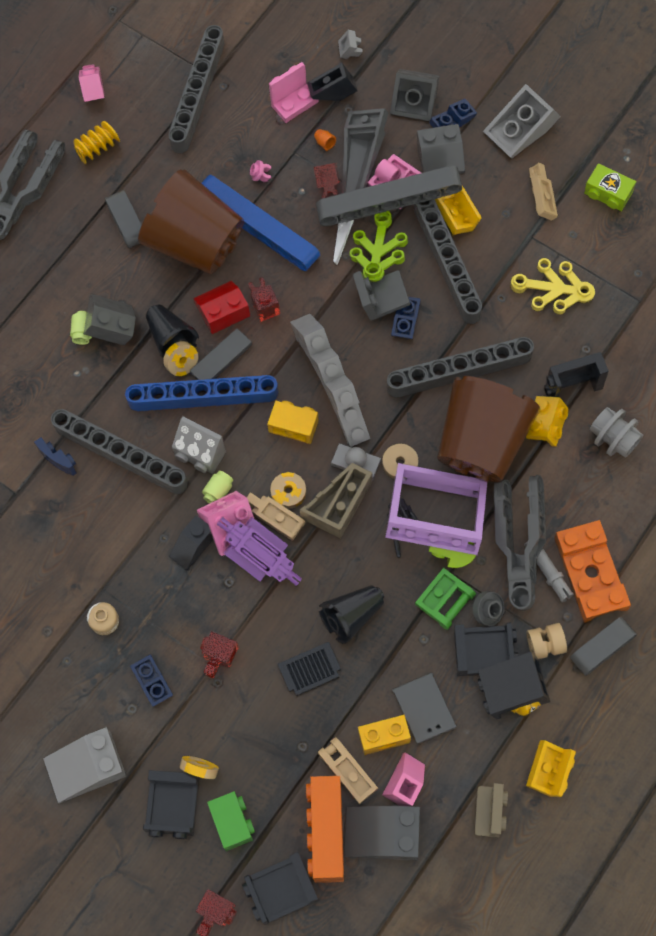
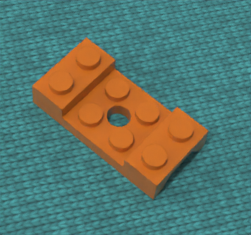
M600 520L556 532L554 539L584 623L603 614L629 610L631 603L624 584H621L606 544L607 538ZM588 567L595 568L598 576L594 578L588 577L585 569Z

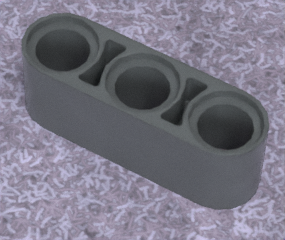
M122 190L105 197L107 207L127 247L131 248L140 244L138 242V235L142 224L125 191Z
M621 616L574 652L570 659L587 676L633 640L637 634Z

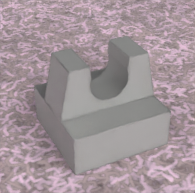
M348 29L339 39L340 58L348 59L350 56L359 57L362 54V49L357 47L361 43V38L356 37L355 31Z

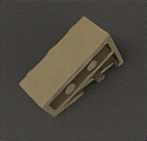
M351 463L331 481L327 488L322 492L320 491L308 505L300 509L301 518L341 539L373 482L372 472Z

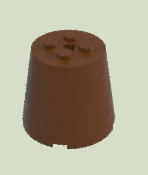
M180 169L174 173L155 198L154 202L157 205L152 214H146L139 231L138 242L145 247L208 274H213L224 264L228 254L235 250L237 246L236 241L242 232L244 219L188 171Z
M463 376L462 380L459 377H455L437 459L449 468L454 469V472L459 475H469L484 482H502L540 412V406L526 395L520 398L512 394L514 389L505 385L473 376Z

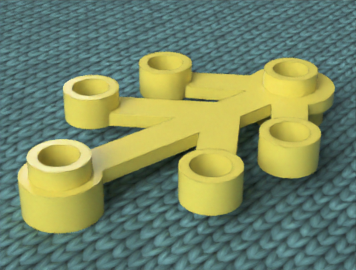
M547 258L539 260L537 269L539 272L544 273L550 282L527 279L523 274H516L512 277L510 285L515 293H523L527 288L549 291L542 297L537 296L533 298L531 306L535 311L543 310L545 305L562 294L571 295L565 300L559 299L554 302L553 311L559 315L565 313L566 309L576 302L586 303L591 301L595 295L593 285L588 282H581L572 271V264L570 262L564 261L559 266V273L562 276H566L572 284L565 285L552 270L551 262ZM541 264H546L548 267L543 268ZM562 267H567L569 270L564 271ZM516 280H522L523 283H517ZM584 289V290H587L588 292H587V293H582L581 290ZM535 302H541L542 305L537 306L535 305ZM562 305L564 308L558 309L556 306Z

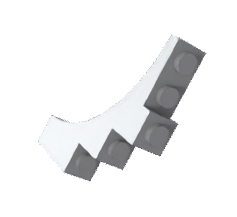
M311 314L291 321L296 340L305 351L323 384L347 444L352 447L370 439L353 383L346 377L339 356L330 347L323 326Z

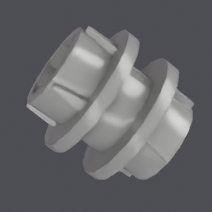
M607 407L599 414L589 429L597 436L594 444L599 447L606 442L610 445L607 450L608 455L612 456L617 452L626 458L644 436L636 429L639 421L634 418L627 423L623 420L626 415L625 410L620 409L616 413Z

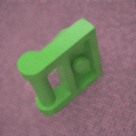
M443 568L418 598L415 605L437 621L440 626L448 630L452 626L453 619L469 599L472 600L475 597L476 592ZM458 589L462 592L461 596L445 616L442 615L439 611Z

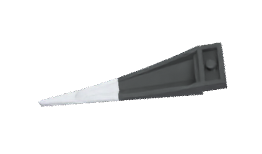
M385 108L349 111L344 127L341 194L366 188L385 136L384 128L388 117V112ZM354 220L338 224L333 259L336 265L339 263Z

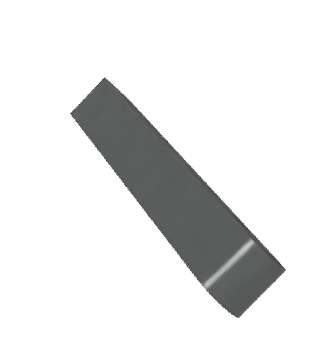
M211 25L206 28L169 131V140L172 150L176 153H184L190 146L225 43L220 26Z
M448 166L323 198L316 203L319 224L331 226L456 194L462 190V183L458 168L456 166Z
M435 199L421 202L427 205L414 204L416 217L462 319L468 324L478 322L482 311L481 300ZM440 237L443 238V240H436L435 238ZM450 255L451 258H445L443 256ZM452 273H458V274H460V275H459V276H453V275H451V274H452ZM459 291H467L468 293L461 294ZM468 309H475L476 312H469V311H467V310H468Z
M521 337L396 370L387 377V392L392 397L397 398L451 384L454 382L455 377H459L462 380L463 376L478 377L523 365L531 360L534 343L527 337ZM523 348L526 349L528 352L522 353L518 349ZM504 354L507 356V358L502 359L499 358L497 355ZM482 359L486 361V363L479 364L476 361ZM462 365L465 369L459 370L455 366ZM442 371L444 374L436 375L434 372ZM420 376L423 380L415 381L413 377ZM400 382L402 385L395 387L392 383Z
M59 409L52 414L51 422L59 435L174 494H181L187 489L188 481L184 471L67 410ZM67 420L64 425H58L60 421ZM82 429L86 430L84 434L77 435L78 431ZM99 439H105L103 444H96ZM124 449L121 454H114L116 450ZM136 459H143L140 464H133ZM156 468L163 469L159 474L152 473ZM175 478L182 479L178 484L171 483Z

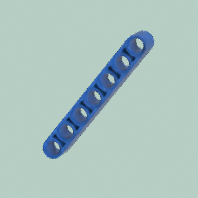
M208 175L203 180L202 184L244 219L242 229L299 269L307 271L320 257V252L315 246L216 177Z
M262 375L134 384L126 389L125 396L132 410L148 411L271 402L278 397L279 391L277 381L273 376ZM267 386L273 387L271 391L263 390ZM244 388H250V389H251V390H250L249 392H247V393L241 392L242 389H244ZM223 389L229 390L226 394L219 393ZM200 391H207L203 396L197 395ZM180 392L185 393V395L182 397H176V395ZM157 394H163L159 399L154 398ZM134 396H141V398L136 401L132 400Z

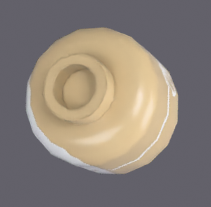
M101 602L89 609L87 621L96 634L109 635L117 629L119 616L111 604Z

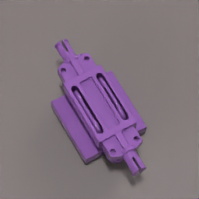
M224 517L220 519L224 524L218 521L217 525L226 531L225 540L230 543L223 554L261 582L264 576L268 575L269 577L273 576L279 582L287 578L297 586L299 582L295 579L298 581L302 580L301 577L292 571L294 563L286 558L287 554L283 552L288 545L253 517H250L245 525L240 521L232 525Z

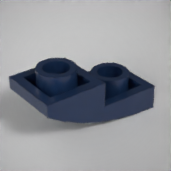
M466 99L449 105L446 112L432 117L429 124L433 128L458 124L460 128L473 119L477 112Z
M408 297L410 305L396 311L391 336L413 340L421 299Z
M42 437L34 441L40 453L52 465L73 476L77 474L73 467L76 465V462L69 453L65 455L61 449L56 451L50 441L45 443Z
M151 654L130 666L152 707L173 696Z

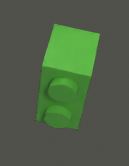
M234 791L207 802L225 851L253 841L251 834L255 833L251 819L246 820L243 811L247 810L242 796L237 797Z

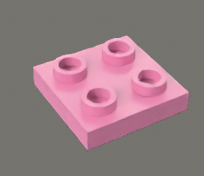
M393 154L388 160L383 159L378 164L375 175L367 182V187L413 176L421 172Z

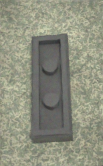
M236 328L190 370V374L197 380L216 379L252 346V342Z

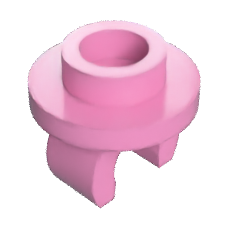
M257 160L250 168L252 180L259 181L260 179L263 182H268L271 175L265 174L264 171L268 172L271 166Z

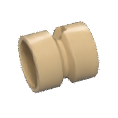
M560 623L547 625L545 630L539 627L526 631L530 652L538 659L548 657L549 653L553 655L567 653V643Z

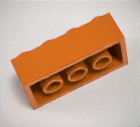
M340 776L311 777V784H306L307 802H311V808H307L308 827H312V833L307 834V848L309 852H312V859H308L309 877H313L315 883L344 882Z

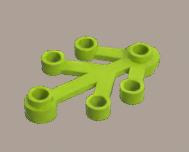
M389 211L378 213L374 216L375 224L378 226L375 244L366 237L364 231L358 230L353 234L354 243L362 245L371 254L372 259L369 261L364 257L362 250L358 247L350 250V258L353 262H358L364 268L363 276L364 278L368 277L370 282L379 281L384 276V270L393 264L399 265L405 261L404 252L402 250H395L392 252V256L380 262L382 256L397 246L405 247L408 244V237L402 232L396 234L395 238L384 244L386 229L392 223Z

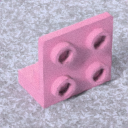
M303 62L292 66L287 72L275 77L269 83L271 106L285 123L319 102V100L311 98L308 85L306 84V70Z
M237 491L197 509L199 518L208 523L218 553L221 556L225 555L223 553L230 543L225 540L226 531L217 525L218 521L224 524L220 520L224 517L232 525L238 521L245 525L250 517L254 518L247 497Z

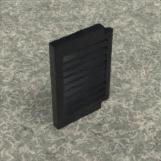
M329 642L278 663L289 692L294 691L296 696L339 678L337 671L341 670Z

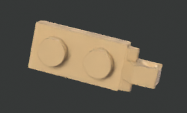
M537 163L532 168H529L536 211L539 216L552 221L558 216L552 183L546 177L545 166Z
M251 492L247 496L255 517L291 541L294 540L305 525L304 519L269 496H262L260 499Z

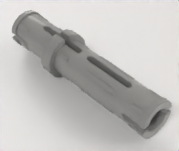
M527 541L524 544L525 548L527 547L529 541ZM542 549L536 559V563L545 575L548 586H552L560 601L565 602L566 598L569 600L573 597L574 593L564 581L562 572H558L544 549Z

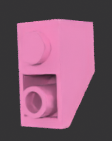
M94 64L83 66V70H79V81L84 102L104 98L105 94L100 68L95 67Z
M403 753L382 795L399 806H413L423 786L425 764L409 754Z

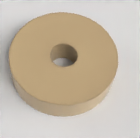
M395 444L385 451L382 464L385 473L389 477L395 479L398 466L396 461L399 459L403 460L405 465L418 467V455L412 447L406 444Z

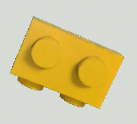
M463 186L462 190L456 194L435 199L441 215L453 235L473 231L481 220V215Z
M536 396L535 402L540 406V412L526 438L544 440L551 446H557L558 440L562 436L565 419L568 417V407L560 397Z
M540 740L526 786L549 797H562L568 786L567 779L575 763L574 756L576 751L563 749L546 740Z

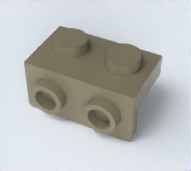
M494 783L493 787L479 786L477 788L476 836L499 838L501 831L506 830V816H502V807L507 806L508 791H503L504 784Z

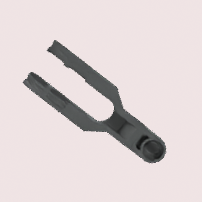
M27 129L21 134L0 173L2 187L0 194V240L7 236L12 225L18 221L25 206L41 198L65 152L64 142L59 140L52 142L49 150L45 151V157L40 167L37 166L26 189L20 191L17 197H15L11 191L34 150L38 139L37 133Z
M541 475L529 477V492H527L530 514H528L529 543L524 550L525 555H519L514 552L512 489L510 482L502 480L500 483H494L496 544L507 556L510 602L521 611L529 610L535 603L536 559L546 544L544 483Z

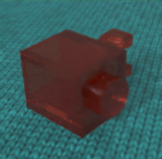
M336 163L314 167L317 188L324 187L323 198H327L329 192L339 195L334 185L340 184Z
M263 277L259 279L260 287L256 288L252 282L248 283L251 291L252 305L260 322L280 314L279 302L271 285H265Z
M212 631L209 637L205 636L200 647L203 657L209 660L203 671L205 676L214 679L219 665L230 668L239 648L236 641Z
M207 889L195 911L204 917L196 933L200 936H208L214 923L223 928L226 923L230 925L237 912L234 910L236 905Z

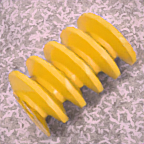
M106 121L101 122V127L96 125L94 131L88 130V136L82 134L80 136L81 141L79 139H74L73 141L76 153L84 164H87L86 156L91 160L94 159L93 152L98 156L101 155L99 148L107 151V143L113 147V139L120 143L116 131Z

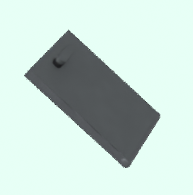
M433 673L392 689L417 744L456 728L455 722L433 677Z

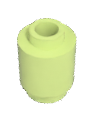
M78 311L72 315L70 336L75 344H88L92 338L83 334L86 311Z
M220 470L217 474H213L202 491L203 499L208 503H212L226 496L232 488V482L234 481L232 477Z

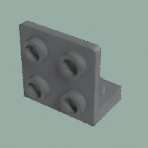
M398 270L383 276L382 279L376 282H370L368 277L364 278L361 271L353 273L362 306L370 321L410 305L402 276Z

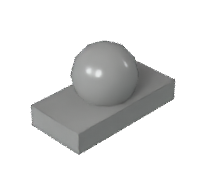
M339 443L331 466L345 470L351 463H354L372 472L374 479L381 458L365 453L359 447L351 448Z

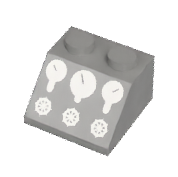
M185 417L181 418L172 445L175 458L183 463L188 461L194 464V467L202 473L207 471L213 474L226 453L222 436Z

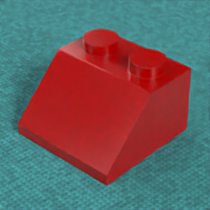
M232 281L193 298L211 334L250 317L248 303L239 287Z

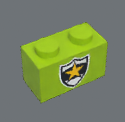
M598 163L586 183L584 194L593 200H599L607 204L612 209L622 211L634 191L636 181Z

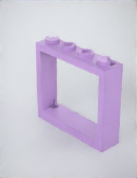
M398 463L385 538L477 555L482 540L487 482L473 477ZM402 484L477 498L474 531L397 517Z

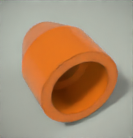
M319 129L314 134L318 145L326 151L334 147L336 137L329 131Z

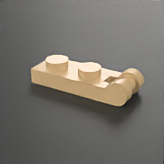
M335 737L330 741L331 744L325 749L321 748L317 753L336 776H340L341 783L360 805L376 792L378 787L343 744ZM338 752L341 756L334 761L331 756Z

